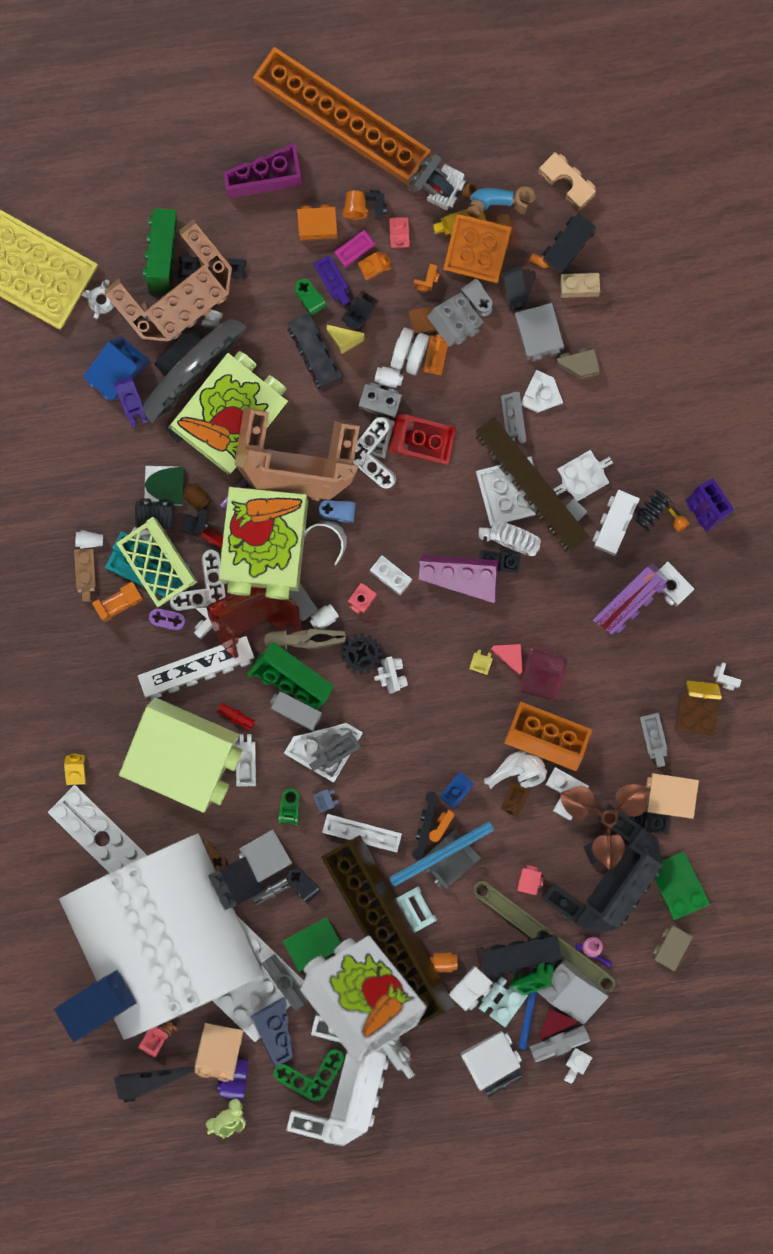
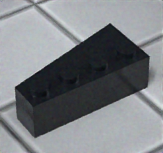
M309 312L288 322L290 328L287 331L291 339H296L298 343L296 348L300 356H305L307 362L304 364L309 373L313 372L315 376L313 382L317 390L321 388L324 393L342 384L343 376L340 370L337 371L336 363L333 357L329 355V350L324 340L321 339V335Z
M555 934L529 938L526 943L524 940L512 941L509 943V946L496 944L492 945L490 950L485 951L483 947L476 948L480 971L486 976L489 975L490 978L501 976V972H519V968L527 967V969H534L540 963H546V965L558 963L557 960L562 959L558 936Z

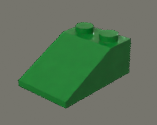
M684 851L662 860V871L654 880L672 920L710 905Z

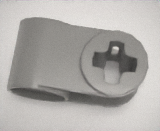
M474 279L460 289L461 293L480 316H487L491 313L492 300L477 279ZM481 303L487 304V308L481 307Z

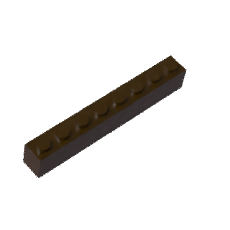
M495 417L476 430V440L481 446L485 445L488 448V455L493 461L497 460L501 465L499 469L505 476L509 475L513 480L511 484L517 491H522L525 495L523 497L525 502L529 506H534L537 510L535 512L536 516L541 521L545 520L549 525L547 529L552 536L557 535L560 539L558 543L564 551L568 550L571 553L589 539L590 536Z

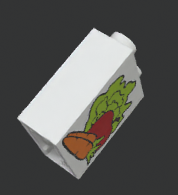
M370 936L357 943L352 938L345 940L334 950L336 956L327 961L323 956L313 959L304 968L307 976L300 989L356 1062H359L415 1027L426 1009L423 1002Z

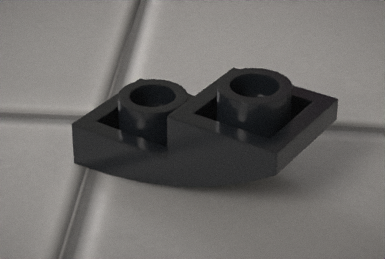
M480 550L479 559L498 560V572L519 573L521 554Z
M644 811L639 816H629V818L649 832L669 835L670 815Z

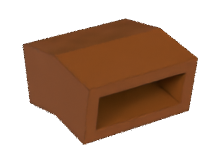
M432 307L409 310L414 336L419 333L435 332V327L427 318L432 311Z

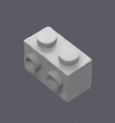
M370 383V385L365 384L359 409L395 420L402 399L399 391L388 388V391L380 389V385Z

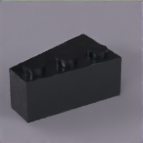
M579 213L575 217L572 215L566 223L568 227L564 232L559 231L554 238L556 241L552 247L548 246L542 254L544 256L543 262L560 275L575 259L578 252L585 247V243L589 238L593 237L596 232V226Z

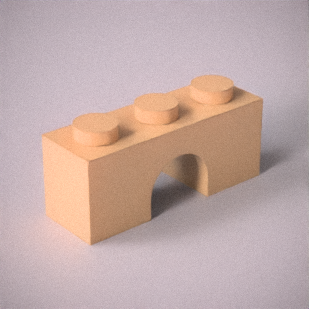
M554 152L539 168L538 173L551 185L559 179L568 180L572 185V189L566 194L565 199L580 211L595 196V186L589 180L585 181L577 168H571L563 155H558Z

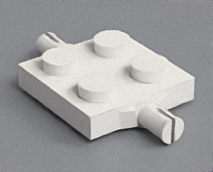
M591 450L558 468L557 471L562 478L563 484L553 488L554 492L559 490L555 494L558 496L567 490L576 501H579L609 484L604 474V468L613 464L611 458L608 457L599 462L595 459Z
M397 1037L382 1048L398 1071L400 1069L403 1070L407 1078L410 1079L415 1075L408 1064L411 1060V1053L406 1046H402L399 1041L400 1037Z

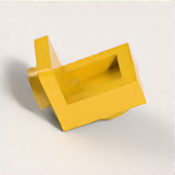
M71 754L65 757L66 785L86 784L85 755Z

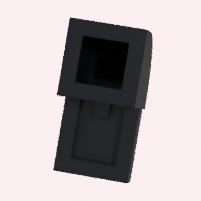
M362 291L356 297L351 308L344 314L341 321L351 329L361 330L379 300Z

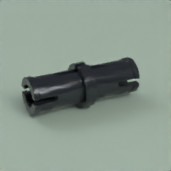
M516 1069L487 1086L484 1090L489 1097L502 1089H508L507 1086L523 1078L519 1070Z

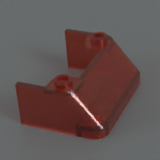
M251 587L249 596L232 594L207 606V614L220 645L236 659L238 658L237 644L239 642L237 634L267 621L277 627L290 623L298 632L301 631L299 605L290 597L286 600L265 597L266 588Z

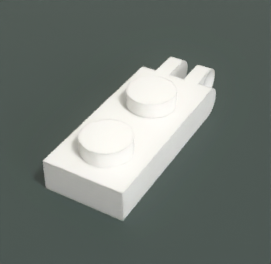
M240 734V742H236V747L243 749V754L236 767V786H256L255 742H252L251 734H247V742H244V734Z

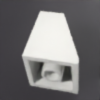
M500 1031L461 1052V1056L479 1090L486 1088L521 1067L519 1062L522 1060L517 1050L512 1051L510 1045L513 1043L508 1033L503 1034Z

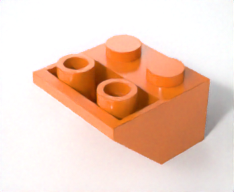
M321 205L320 208L302 206L301 209H297L300 240L337 238L335 207Z

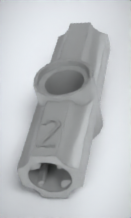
M583 1025L568 1032L555 1034L549 1037L548 1040L530 1046L535 1062H540L551 1056L567 1053L572 1048L589 1042L590 1039Z

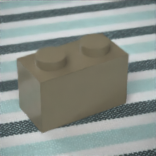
M671 925L670 928L666 927L661 935L663 941L661 945H656L652 955H654L653 960L675 971L693 937Z

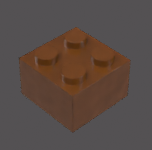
M680 692L675 731L714 736L716 734L720 699L689 696L688 692Z

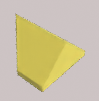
M327 325L326 328L328 335L340 354L361 343L365 338V334L330 325Z

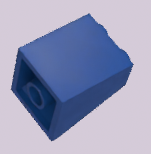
M119 337L107 342L83 377L91 387L101 391L104 398L113 401L119 398L114 382L132 376L134 381L151 360L125 338Z

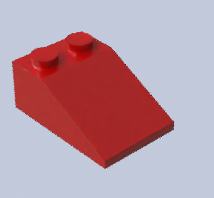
M406 414L396 415L388 452L449 465L456 428Z

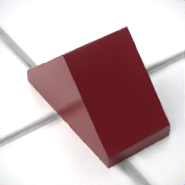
M548 1009L539 1036L543 1039L577 1022L574 1018Z

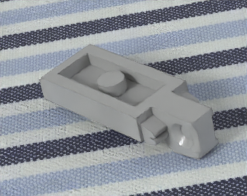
M659 713L639 717L650 759L655 758L657 768L664 767L663 756H667L668 749Z

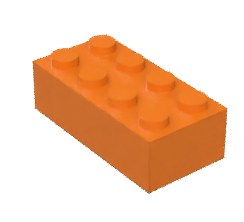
M520 701L504 743L577 771L592 729Z

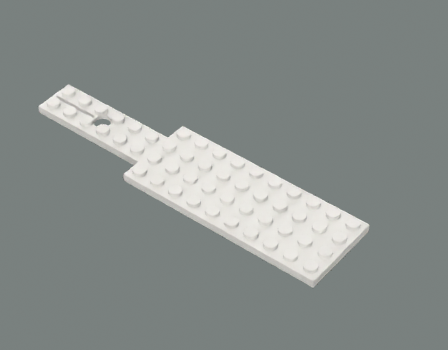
M76 785L48 811L110 874L148 856ZM100 831H105L110 836V841L106 846H99L95 842V836ZM238 917L264 974L212 1001L256 1042L260 1036L250 1015L284 997L261 963L275 954L300 989L304 980ZM287 977L280 979L281 987L287 988L290 986V980ZM286 1000V1010H287V1009L289 1008L290 1004H289V1002Z

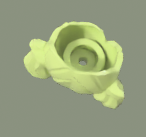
M233 1099L229 1103V1109L222 1111L216 1118H211L206 1122L207 1134L215 1133L217 1136L225 1138L232 1135L234 1131L240 1132L244 1129L246 1121L242 1116V1105L238 1099Z

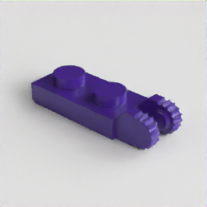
M132 376L114 382L126 417L129 418L132 427L136 426V420L133 415L140 413L143 423L148 422Z

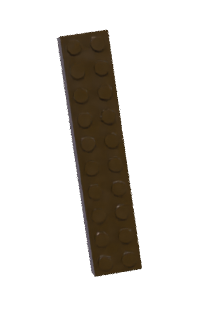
M361 835L321 856L365 938L367 936L371 937L426 1006L415 1028L454 1007L452 999Z

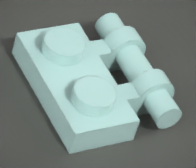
M500 977L497 982L493 983V988L487 997H483V1002L479 1009L485 1012L490 1006L494 1010L489 1016L506 1027L528 995H522L510 987L506 990L503 986L507 980ZM500 992L504 996L501 998L499 1003L496 1004L493 1002V1000Z

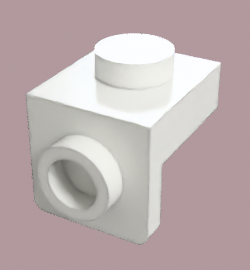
M721 663L720 666H716L713 677H716L715 682L723 684L725 689L734 691V688L740 687L741 680L723 675L726 663Z

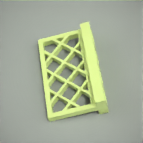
M154 517L116 543L157 607H160L189 586L197 583L196 578L168 535ZM146 528L151 533L149 542L140 540L141 532ZM129 540L136 541L134 552L126 551L123 544ZM139 542L149 544L147 555L137 553ZM152 545L160 547V558L150 556ZM136 555L146 557L144 568H139L135 565ZM149 558L159 560L157 571L147 569ZM162 561L170 562L172 565L170 574L160 572ZM146 572L156 573L154 584L146 582ZM160 574L169 576L167 587L157 585ZM173 577L180 578L184 584L178 589L170 588ZM157 587L167 589L165 598L160 601L155 596Z

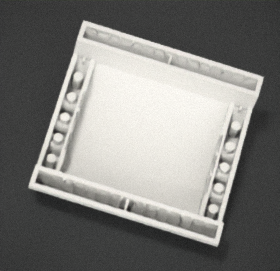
M199 833L108 874L59 899L96 981L118 969L137 1001L136 1005L114 1018L124 1040L218 998L264 974L233 907L224 910L208 875L215 872V868Z

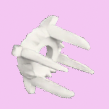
M108 280L103 281L102 286L96 287L91 292L86 290L82 293V296L88 298L89 306L95 311L94 318L98 319L100 314L107 313L114 307L108 298L105 304L101 305L96 302L98 295H105L104 290L109 286Z

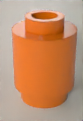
M433 953V957H430V962L437 973L457 970V954Z

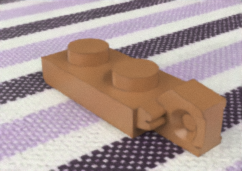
M94 549L74 550L77 592H82V601L91 602V592H94L96 587Z

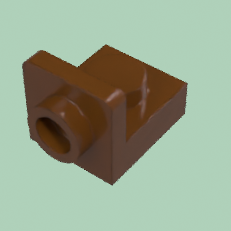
M512 782L501 809L509 815L518 817L530 790Z

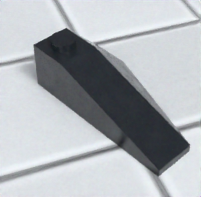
M195 1066L117 1075L114 1077L118 1099H124V1103L134 1102L135 1098L194 1072Z

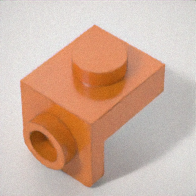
M375 252L358 263L366 280L372 279L383 271L392 269L390 258L384 252Z
M430 264L425 282L414 279L413 286L416 287V290L421 292L432 291L433 284L438 282L440 272L437 271V265Z

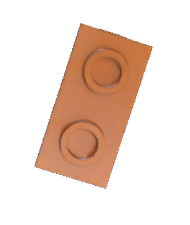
M436 334V336L430 335L423 372L442 376L448 345L439 334Z

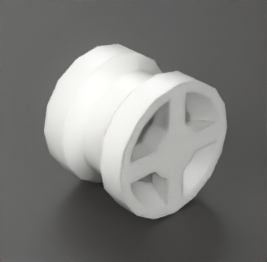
M212 310L205 316L201 325L206 328L215 329L220 325L219 321L223 314Z

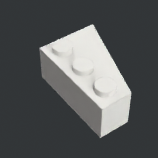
M621 490L617 491L615 497H610L607 504L610 507L608 514H603L600 524L603 525L601 531H596L592 540L595 542L594 548L614 556L616 555L640 498Z

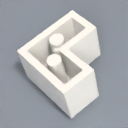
M556 767L545 784L560 794L562 791L575 786L589 788L588 785ZM560 797L553 812L570 821L572 816L563 807Z
M474 966L454 987L449 996L465 1011L468 1008L472 1010L479 1002L477 998L481 995L485 997L492 990L490 986L492 981Z

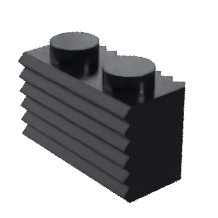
M149 498L140 499L135 505V527H141L147 523V520L154 517L163 529H173L175 525V502H170L169 499H160L159 502L151 501Z

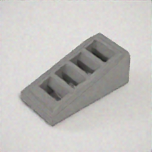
M387 418L391 423V428L387 436L382 439L385 440V443L380 442L377 445L382 447L383 451L374 449L371 453L372 455L385 458L395 423L393 419ZM379 426L377 430H385L386 428ZM373 436L370 437L369 446H372L375 442Z

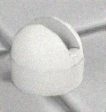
M479 527V538L483 541L484 536H487V541H490L491 528Z

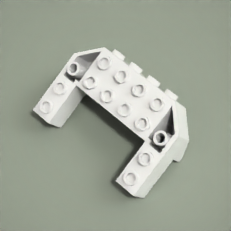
M316 1015L311 1035L340 1042L322 1017ZM381 1047L359 1062H356L347 1050L330 1119L292 1109L286 1131L342 1146L367 1132L368 1126H373L375 1115H371L373 1107L377 1108L380 1096H376L378 1088L382 1089L385 1077L381 1076L383 1069L387 1070L389 1058L386 1057L387 1054Z

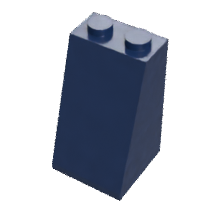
M117 969L54 1008V1011L74 1043L136 1005L137 1001Z

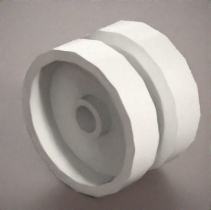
M404 327L396 342L390 367L400 370L403 368L405 361L408 360L406 372L416 376L430 336L419 333L415 342L412 343L414 331Z

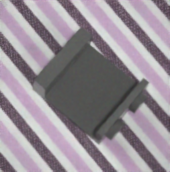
M455 829L423 858L462 836ZM468 845L424 871L427 874L431 872L435 876L433 881L440 889L443 886L447 889L481 858Z

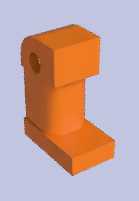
M133 582L120 588L121 591L101 602L98 599L92 603L102 621H109L115 615L129 607L135 606L143 600Z

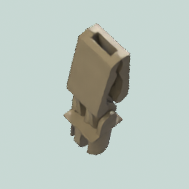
M309 629L287 635L285 630L268 633L264 641L267 647L273 641L286 651H288V646L317 649L346 643V635L344 631ZM317 635L333 637V639L325 642L310 640Z

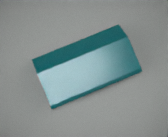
M121 531L113 546V553L105 569L144 587L116 544L128 535ZM129 540L124 543L123 546L126 551L134 552L136 541ZM139 542L137 553L147 555L149 544ZM152 546L150 556L160 558L161 550ZM136 555L135 565L139 568H144L146 557ZM149 558L147 569L157 571L159 560ZM162 561L160 572L170 574L172 566L170 562ZM146 572V582L154 584L156 573ZM160 574L157 585L167 587L169 576ZM173 577L170 588L178 589L183 585V582L180 578ZM157 587L156 594L165 598L167 589Z

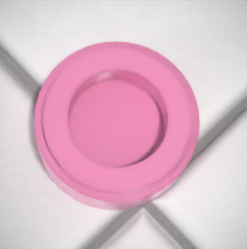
M589 937L583 944V951L589 957H597L603 950V944L597 937Z

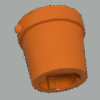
M356 190L347 192L342 212L343 217L352 220L366 218L368 210L366 209L365 193Z

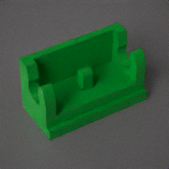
M540 963L538 971L529 974L525 973L521 979H519V972H516L513 975V982L510 988L522 995H527L552 986L554 966L547 965L544 968V963Z

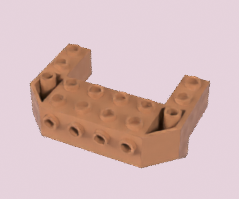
M195 219L180 229L179 232L199 257L201 267L151 307L146 302L140 304L120 278L104 290L107 298L141 339L175 340L182 334V330L195 325L196 319L201 315L206 316L212 311V307L215 304L219 305L227 299L232 267L219 247L213 243Z
M244 407L235 466L249 486L255 488V490L304 494L311 500L320 501L321 499L330 500L351 484L358 469V466L354 465L353 462L360 426L334 421L328 458L263 449L269 412Z

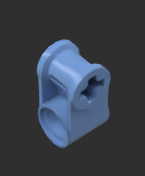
M325 500L320 504L318 512L323 519L353 523L356 503ZM327 505L329 506V509L332 510L329 512V514H325V510H322L325 509Z

